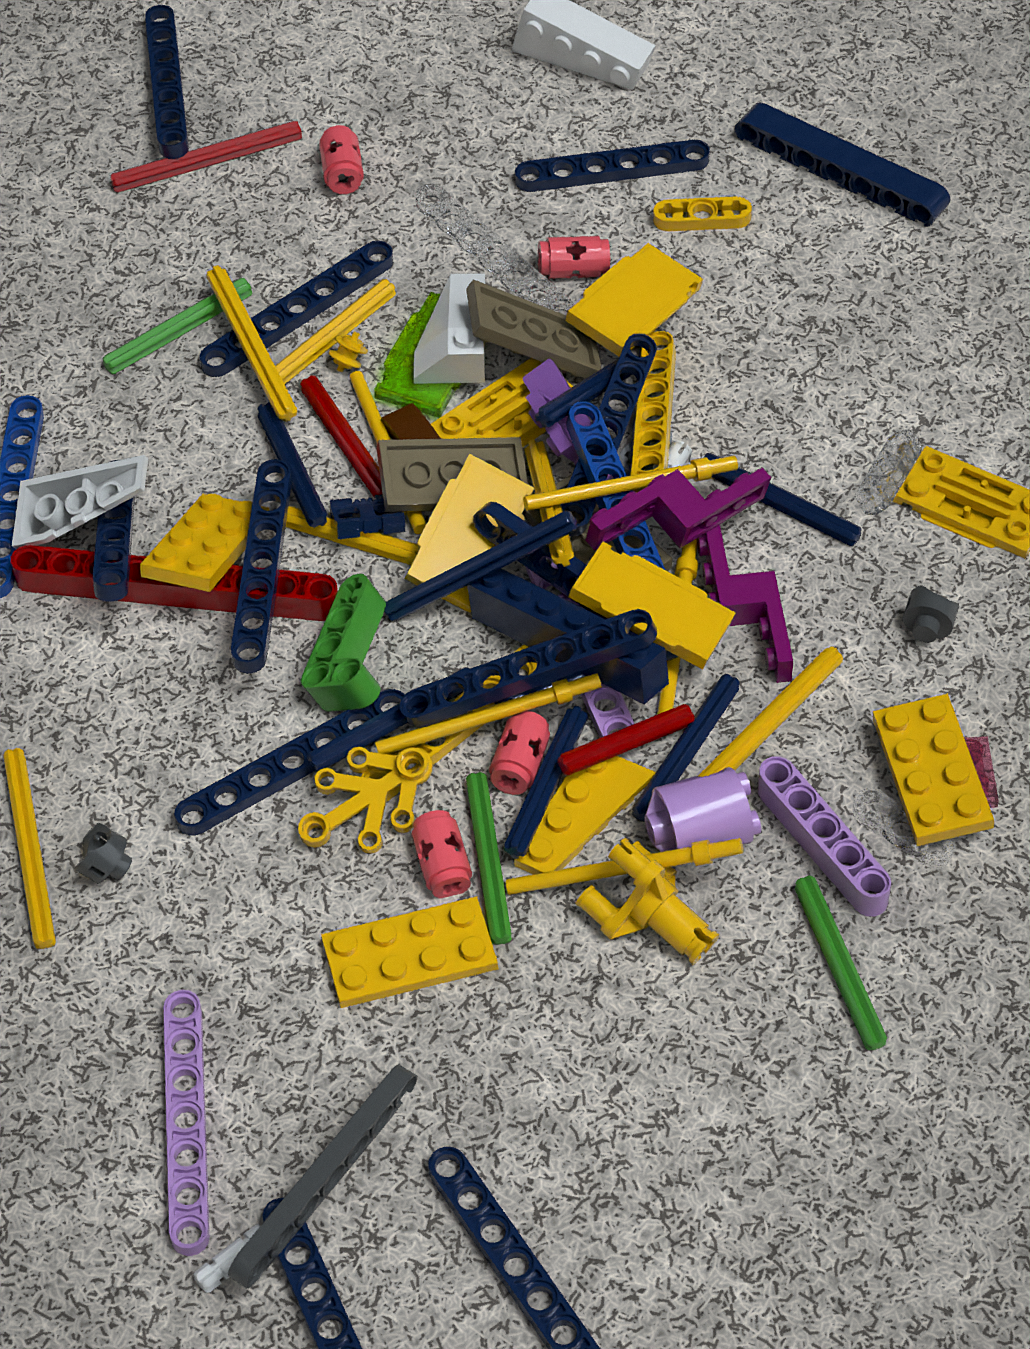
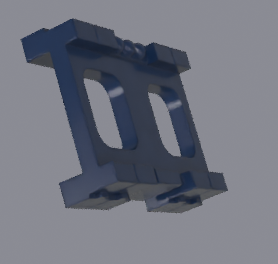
M383 494L375 495V500L369 497L367 501L365 498H362L361 501L355 499L354 502H352L351 498L329 500L330 517L334 520L337 528L338 539L360 537V532H364V534L379 532L380 529H382L383 534L406 532L404 512L383 514L382 516L376 515L390 513L385 512ZM353 513L359 514V516H360V518L356 517V518L339 519V518L353 517Z

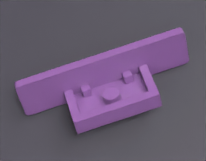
M547 359L523 377V382L530 391L526 399L532 409L528 412L539 428H543L540 422L535 421V414L539 412V408L570 389L557 365L551 359ZM578 414L574 416L575 421L579 425L590 426L593 424L587 415ZM566 416L551 427L545 428L549 434L546 442L558 457L564 455L576 465L579 458L566 428L568 417ZM608 475L606 480H610L614 477L612 475Z

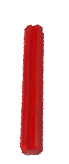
M682 704L564 752L557 759L558 765L562 773L569 776L683 729L695 720L694 714L691 712L690 706Z

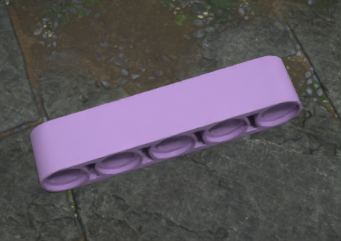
M773 756L764 760L759 768L758 795L856 911L868 917L882 914L888 906L891 878L789 760L780 756ZM819 835H825V836H828V837H827V838H822V837H819ZM841 863H849L852 864V866H846ZM866 891H874L877 894H869Z

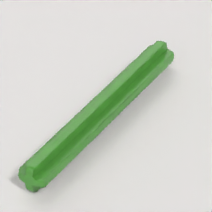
M239 278L232 282L241 301L252 295L251 285L245 278ZM214 293L108 353L102 358L104 367L109 373L116 374L222 313L223 309Z
M483 772L470 773L466 777V785L489 936L494 945L506 944L512 939L487 776Z
M811 875L799 878L795 882L796 894L862 1042L869 1051L880 1049L886 1045L887 1036L816 879Z

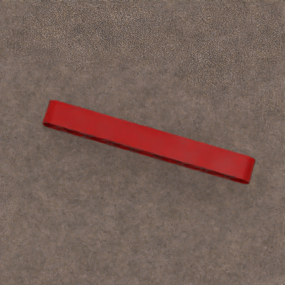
M25 545L17 548L12 553L10 562L15 582L22 591L98 599L94 594L93 587L95 551ZM131 555L128 593L123 599L118 601L236 613L243 566L232 565L210 592L141 577L140 564L147 556ZM113 560V561H107L106 563H114V562H118V561H114V560ZM279 570L273 617L325 621L338 592L335 579L330 575ZM106 583L103 585H115L118 583ZM256 588L251 590L248 596L253 599H260L267 595L268 592L264 589Z

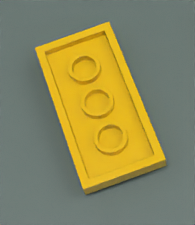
M202 494L140 564L141 577L210 592L246 549L253 502L222 498L218 494ZM261 506L263 510L270 511V507Z
M948 693L873 711V722L916 846L994 828V817Z
M477 896L321 934L340 1008L498 970V961Z

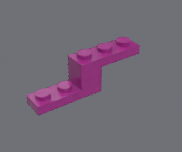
M761 467L751 474L743 473L735 479L731 486L723 491L717 489L704 499L678 469L666 476L661 474L655 477L643 490L637 493L632 491L626 494L619 504L609 510L603 508L596 512L589 521L590 526L585 540L595 551L602 542L608 543L653 517L675 544L681 548L763 499L772 477Z
M718 525L697 538L699 556H706L707 563L702 565L704 584L711 585L713 591L708 593V598L736 612L730 626L759 623L761 640H768L769 648H765L767 670H774L776 683L791 682L793 656L775 571L730 575L721 528Z

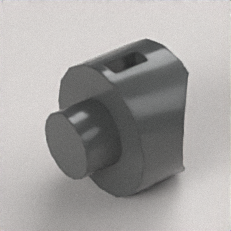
M923 585L917 586L909 595L903 615L904 625L912 632L914 638L921 642L930 643L935 641L936 638H945L952 632L959 603L950 601Z
M97 823L83 838V859L74 869L97 884L102 883L108 876L113 877L117 881L120 880L132 863V858L124 853L127 839L106 825Z

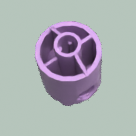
M726 767L709 776H694L655 787L652 790V796L645 815L646 830L652 845L660 852L691 847L692 842L707 839L710 843L741 838L742 844H750L753 841L754 835L761 833V823L755 810L750 811L747 795L751 794V788L745 772L736 774L733 768Z

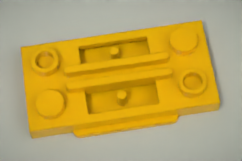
M647 243L632 257H623L583 292L584 298L568 310L565 321L620 357L629 336L638 333L649 336L700 290L703 279Z
M530 358L432 422V427L441 439L521 437L522 447L528 444L529 440L536 439L546 432L545 428L537 426L528 412L532 409L526 399L530 391L523 382V377L542 363L539 360ZM567 381V383H568V385L570 386V388H572L573 385H571V384Z
M925 446L894 492L893 502L900 505L903 502L912 506V510L921 514L923 520L988 548L997 546L1026 559L1030 552V489Z
M469 454L457 478L449 480L417 541V546L420 549L404 579L418 586L496 546L484 538L475 528L473 522L475 513L486 503L497 502L522 520H525L522 515L525 508L523 497L531 495L534 487ZM486 514L488 520L494 526L498 527L496 521L490 515ZM467 586L442 598L471 613Z
M602 542L573 585L568 597L608 619L635 609L645 610L650 614L657 627V636L653 643L666 648L667 651L703 670L730 626L736 612L707 597V593L644 558L638 555L631 557L624 552L620 555L611 550V545ZM637 623L630 628V631L640 635L646 630L647 624Z

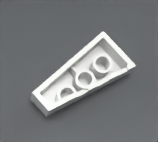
M530 0L523 10L511 51L633 90L648 67L656 45L570 0Z

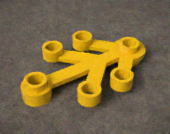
M360 746L352 748L347 755L350 769L355 773H364L369 768L390 771L379 780L339 774L330 768L319 770L315 775L314 781L320 793L329 795L336 790L358 794L326 815L312 812L303 816L298 825V831L303 843L310 847L323 846L329 841L332 830L368 807L364 830L358 835V844L365 853L372 854L378 852L383 844L380 829L387 795L400 785L398 807L392 811L390 819L393 828L397 832L407 833L411 831L415 821L412 810L417 786L425 783L433 771L431 757L420 748L404 749L397 756L369 752L366 748ZM358 755L366 757V761L360 765L354 764L352 761ZM412 763L421 766L416 773L408 772L406 770L407 767ZM329 776L334 781L329 786H323L320 784L321 779ZM400 815L410 817L409 822L404 825L398 824L396 819ZM313 828L323 830L318 838L310 837L309 832ZM369 836L377 838V842L373 846H365L363 841Z

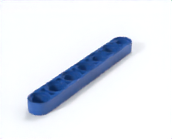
M26 395L16 398L10 406L0 457V522L5 519L15 521L18 499L12 501L5 500L3 496L10 491L19 492L20 481L33 479L44 420L42 403L34 396ZM24 409L36 410V413L31 417L23 418L18 416ZM20 436H29L31 438L24 445L13 443ZM22 463L26 465V468L21 472L13 473L8 471V468L13 464ZM14 526L9 529H0V548L11 550L7 556L0 558V577L6 579L0 586V598L7 596L14 586L15 578L10 562L11 555L16 550L12 547Z
M589 402L575 403L570 408L566 420V428L588 482H600L599 476L603 474L612 475L614 478L626 477L627 475L599 409ZM578 414L587 415L591 418L593 424L590 426L579 425L575 421L574 416ZM590 444L600 445L604 449L605 454L594 456L587 451L586 447ZM632 491L596 497L595 500L600 510L603 508L609 510L612 506L619 504L620 500ZM646 521L612 540L617 553L620 555L622 552L631 557L638 555L665 570ZM636 536L642 541L643 546L636 549L631 548L624 542V537Z

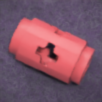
M343 125L332 126L325 130L319 141L324 181L333 192L349 194L359 188L364 177L357 135L350 128ZM344 174L346 177H349L348 182H340L338 176Z
M600 236L548 237L546 241L538 242V270L540 276H548V279L571 278L573 276H577V278L601 277V274L606 273L610 269V246L608 239H600ZM577 270L580 274H573V271Z
M525 711L515 714L507 720L489 767L491 782L498 790L507 794L519 795L526 792L532 786L550 739L549 724L541 715ZM529 744L536 745L534 751Z
M444 810L429 811L422 814L413 822L414 829L411 836L427 889L431 890L432 894L437 898L464 893L471 885L472 870L457 821L451 817L449 812Z

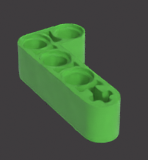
M364 574L352 575L341 584L301 677L302 686L324 711L365 708L371 705L380 694V684L363 665V662L385 611L386 601Z

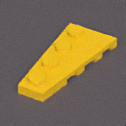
M615 756L569 776L566 775L551 799L526 855L514 859V866L531 874L563 869L583 850V846L608 826V822L634 801V797L648 785L656 772L622 757Z

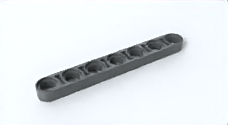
M399 1064L387 1074L239 1251L229 1268L228 1277L246 1289H249L257 1282L393 1117L403 1103L401 1098L406 1092L411 1093L417 1082L416 1074Z

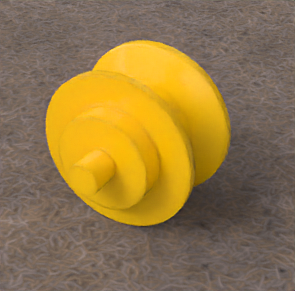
M353 332L352 336L345 334L344 337H335L339 348L338 350H330L329 355L334 358L333 361L338 365V371L343 372L345 368L361 367L357 357L359 354H367L368 350L363 346L364 343L358 339L359 333Z

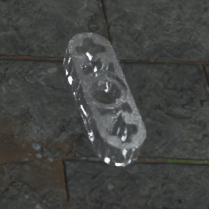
M901 430L893 434L886 441L857 489L855 498L866 515L879 514L891 505L920 456L922 446L914 431Z
M872 788L861 790L854 797L852 814L859 824L929 869H942L951 862L954 849L951 838L916 846L914 845L916 843L913 834L899 836L893 832L892 826L897 823L909 825L903 805L883 792ZM873 803L878 805L877 811L871 809L869 812L864 811V805L871 806ZM882 816L886 818L885 824L882 823ZM937 845L942 847L941 853L938 851L933 855L928 853L929 847L935 848Z

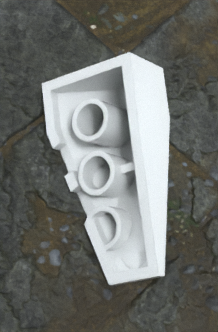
M485 273L450 274L414 352V384L485 383V342L473 336L466 288L473 279L485 284Z
M145 455L20 481L12 547L17 549L25 545L48 543L144 492L148 458Z

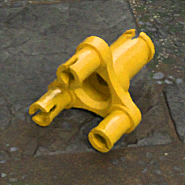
M623 838L620 841L621 845L617 844L609 853L608 858L617 863L634 879L633 884L635 888L625 904L619 908L615 907L593 885H590L580 895L575 904L601 925L600 931L610 940L646 929L650 926L681 955L686 954L689 957L688 961L692 965L696 964L701 959V953H707L718 940L720 934L709 930V925L676 896L678 893V889L675 887L677 871L672 866L664 868L656 860L650 861L644 855L651 853L639 841L631 844L627 838Z

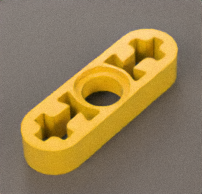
M737 196L666 199L654 206L653 223L658 229L663 231L743 228L751 221L752 205L747 199ZM718 210H721V216H718ZM733 210H739V215H734ZM699 211H705L710 213L711 216L701 219L695 217L694 214ZM687 212V217L684 218L683 214ZM665 213H671L672 217L667 218Z

